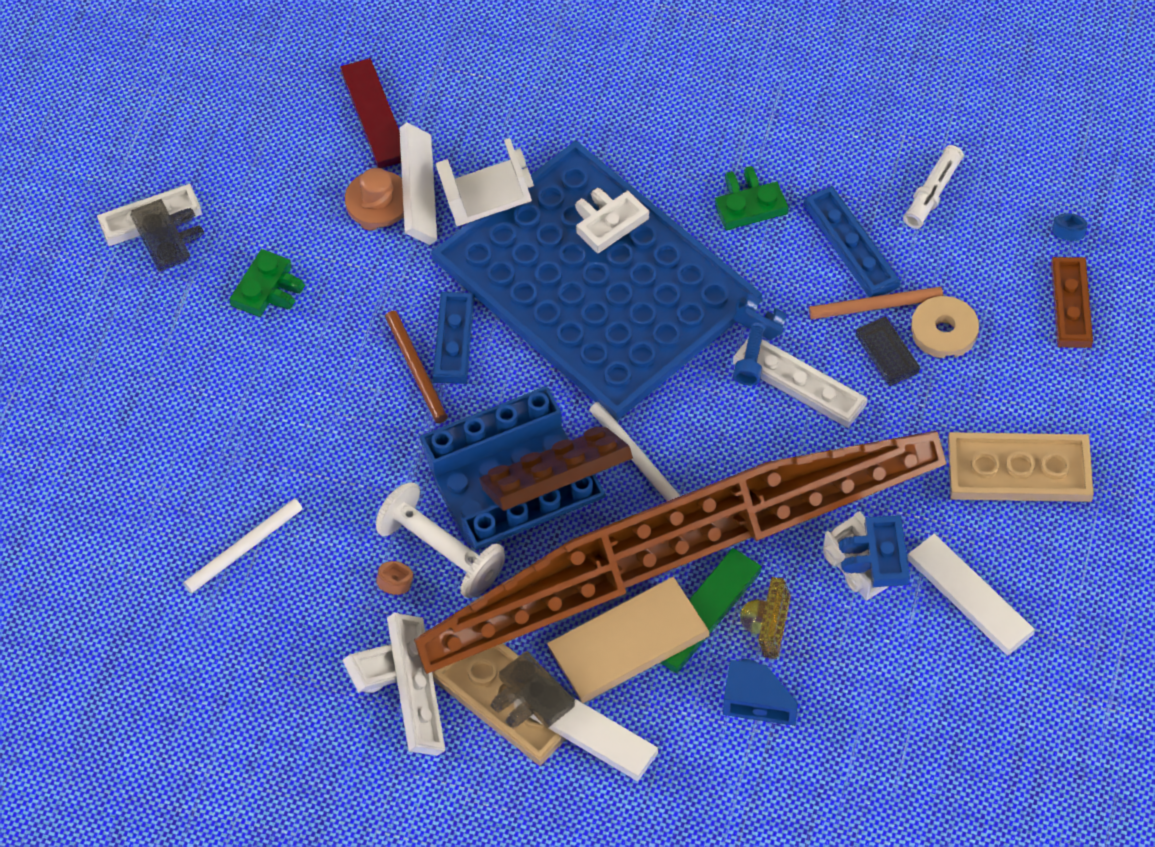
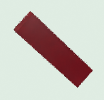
M371 58L340 66L341 75L377 168H385L401 163L400 131Z

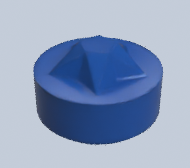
M1060 214L1054 218L1052 232L1055 236L1064 240H1081L1086 235L1087 222L1076 214Z

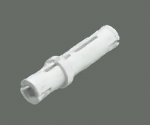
M953 145L945 147L943 154L932 169L924 185L917 188L913 195L914 201L903 216V221L909 227L914 229L922 227L929 212L939 204L941 192L949 182L960 161L964 158L960 148Z

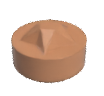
M385 562L378 569L376 583L386 593L401 595L410 590L413 572L407 565L401 562Z

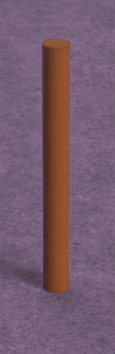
M397 311L388 312L385 315V319L436 423L446 421L448 416Z

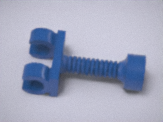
M747 292V299L742 296L739 298L736 304L737 313L734 314L733 320L749 328L750 334L744 359L736 362L733 378L740 384L753 386L760 382L762 366L757 363L762 337L772 340L782 334L786 313L774 307V314L768 311L765 317L756 313L759 306V298Z

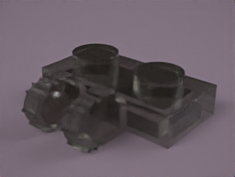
M162 199L133 209L130 213L158 272L188 261L190 254L185 244L195 241L205 234L200 225L178 232L176 226L191 221L196 215L191 208L170 215Z
M525 651L499 672V679L507 688L498 694L490 705L499 713L519 699L522 703L510 712L505 721L510 727H517L534 714L546 728H549L575 707V699L528 651Z

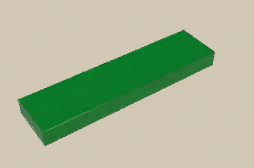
M734 548L729 551L689 599L708 628L709 635L762 570L761 565ZM707 638L660 663L678 674Z

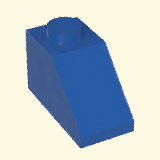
M750 659L730 660L724 694L723 715L795 726L798 703L768 666Z

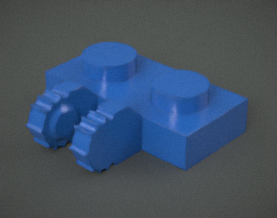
M901 515L865 517L866 536L845 537L838 542L839 550L845 554H860L868 550V555L844 558L841 562V568L844 573L857 574L871 570L873 587L909 585L910 574Z

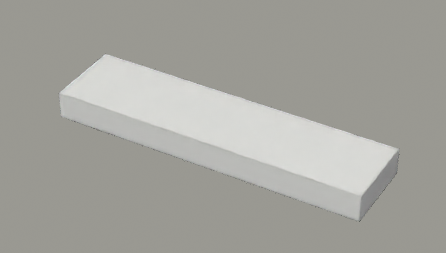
M407 122L399 128L405 234L431 245L437 241L431 134Z
M748 339L734 355L733 364L736 365L737 361L744 359ZM762 339L757 363L762 366L761 379L849 428L867 405V398Z
M935 534L908 553L907 560L1007 656L1034 635L1035 629Z
M393 613L387 617L408 751L438 756L445 751L433 674L432 672L425 673L414 642L415 638L425 633L424 621L421 617Z
M536 675L533 676L514 702V708L637 782L658 754V747Z

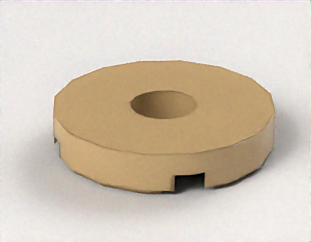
M937 296L927 299L916 308L911 321L912 337L915 344L923 352L936 358H945L946 355L961 356L969 351L976 342L979 332V320L975 311L966 302L955 297ZM947 323L953 327V330L942 332L937 329L936 325Z

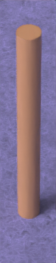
M940 286L809 306V316L813 320L923 303L927 299L943 296V290Z

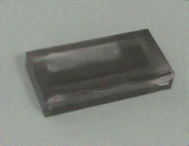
M886 316L856 329L855 336L889 386L919 373L920 366Z

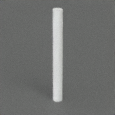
M599 402L594 403L589 411L603 427L610 429L630 446L633 456L631 460L664 499L670 501L680 497L679 493L611 414Z
M295 498L184 581L183 584L191 594L303 510L301 504Z

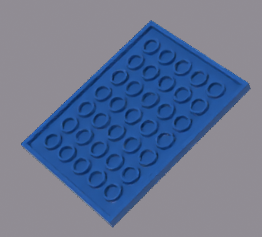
M577 140L531 174L534 186L528 188L532 201L469 222L431 252L432 260L466 290L474 293V297L593 401L599 402L616 421L736 323L733 320L734 314L737 313L736 304L741 296L747 299L748 292L759 298V303L762 302V293ZM600 188L612 200L628 190L649 210V219L597 254L577 234L576 225L584 219L578 214L574 204L582 198L598 211L600 208L594 203L591 196L593 190Z

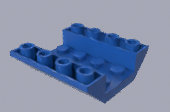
M548 386L420 436L435 484L463 540L475 550L606 498V494L595 474L505 511L483 491L479 478L487 475L490 469L500 465H512L519 462L521 457L533 452L542 453L551 449L556 442L568 439L562 427V412Z

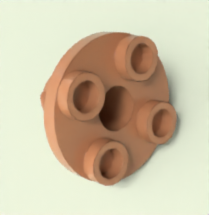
M371 168L360 174L349 184L345 192V205L350 217L361 224L363 229L369 231L392 225L404 218L402 178L381 168Z

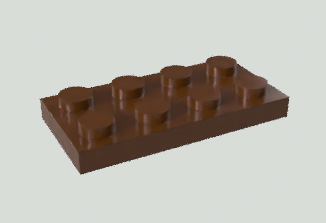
M594 427L585 431L584 436L574 440L558 441L553 444L551 449L542 453H529L521 457L517 463L509 466L500 465L488 471L487 475L480 477L479 480L483 491L505 511L633 459L630 446L607 427Z

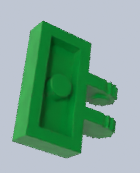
M752 166L745 167L744 178L749 189L740 191L734 172L730 171L725 174V182L730 194L715 198V207L725 231L788 214V205L778 182L759 186L758 177Z
M261 249L229 298L230 304L234 308L257 317L262 316L269 303L288 310L292 308L295 300L290 294L280 290L279 287L300 294L305 284L296 276L289 274L292 268L290 259Z

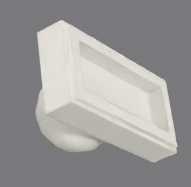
M391 644L349 654L342 660L358 693H374L382 689L383 686L397 683Z

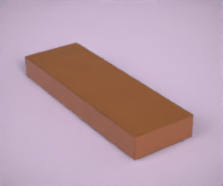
M1052 257L1051 275L1057 347L1092 348L1093 334L1086 257Z

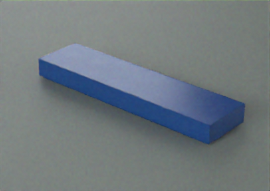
M833 186L804 198V207L868 297L881 296L900 288L901 280Z

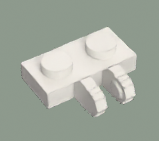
M600 188L593 190L591 196L594 203L600 208L598 211L582 198L574 204L576 211L584 219L576 225L577 234L597 254L649 219V210L628 190L614 200Z

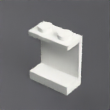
M510 138L504 140L510 160L454 178L448 159L436 163L456 226L532 201L528 188L534 186L521 148L514 150Z

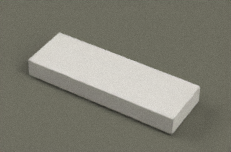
M187 184L99 214L97 218L108 246H112L202 215V211L191 184Z

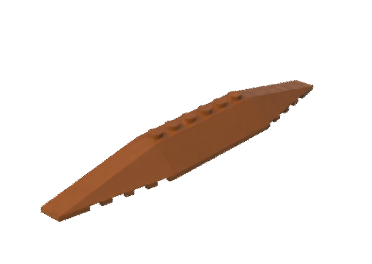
M930 431L768 461L574 538L415 638L414 642L426 674L624 595L626 594L625 588L751 537L758 541L946 465L938 432Z

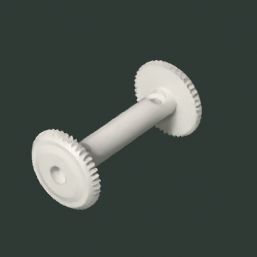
M411 482L397 487L386 498L379 509L376 517L377 532L381 536H388L396 532L403 525L467 572L460 587L461 594L464 597L473 598L486 591L495 581L505 561L504 548L500 544H494L486 548L479 556L415 509L421 492L417 484Z

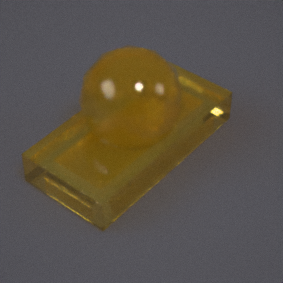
M771 577L767 600H750L743 605L740 611L742 626L749 633L759 634L758 641L765 658L777 659L780 653L791 599L784 578Z

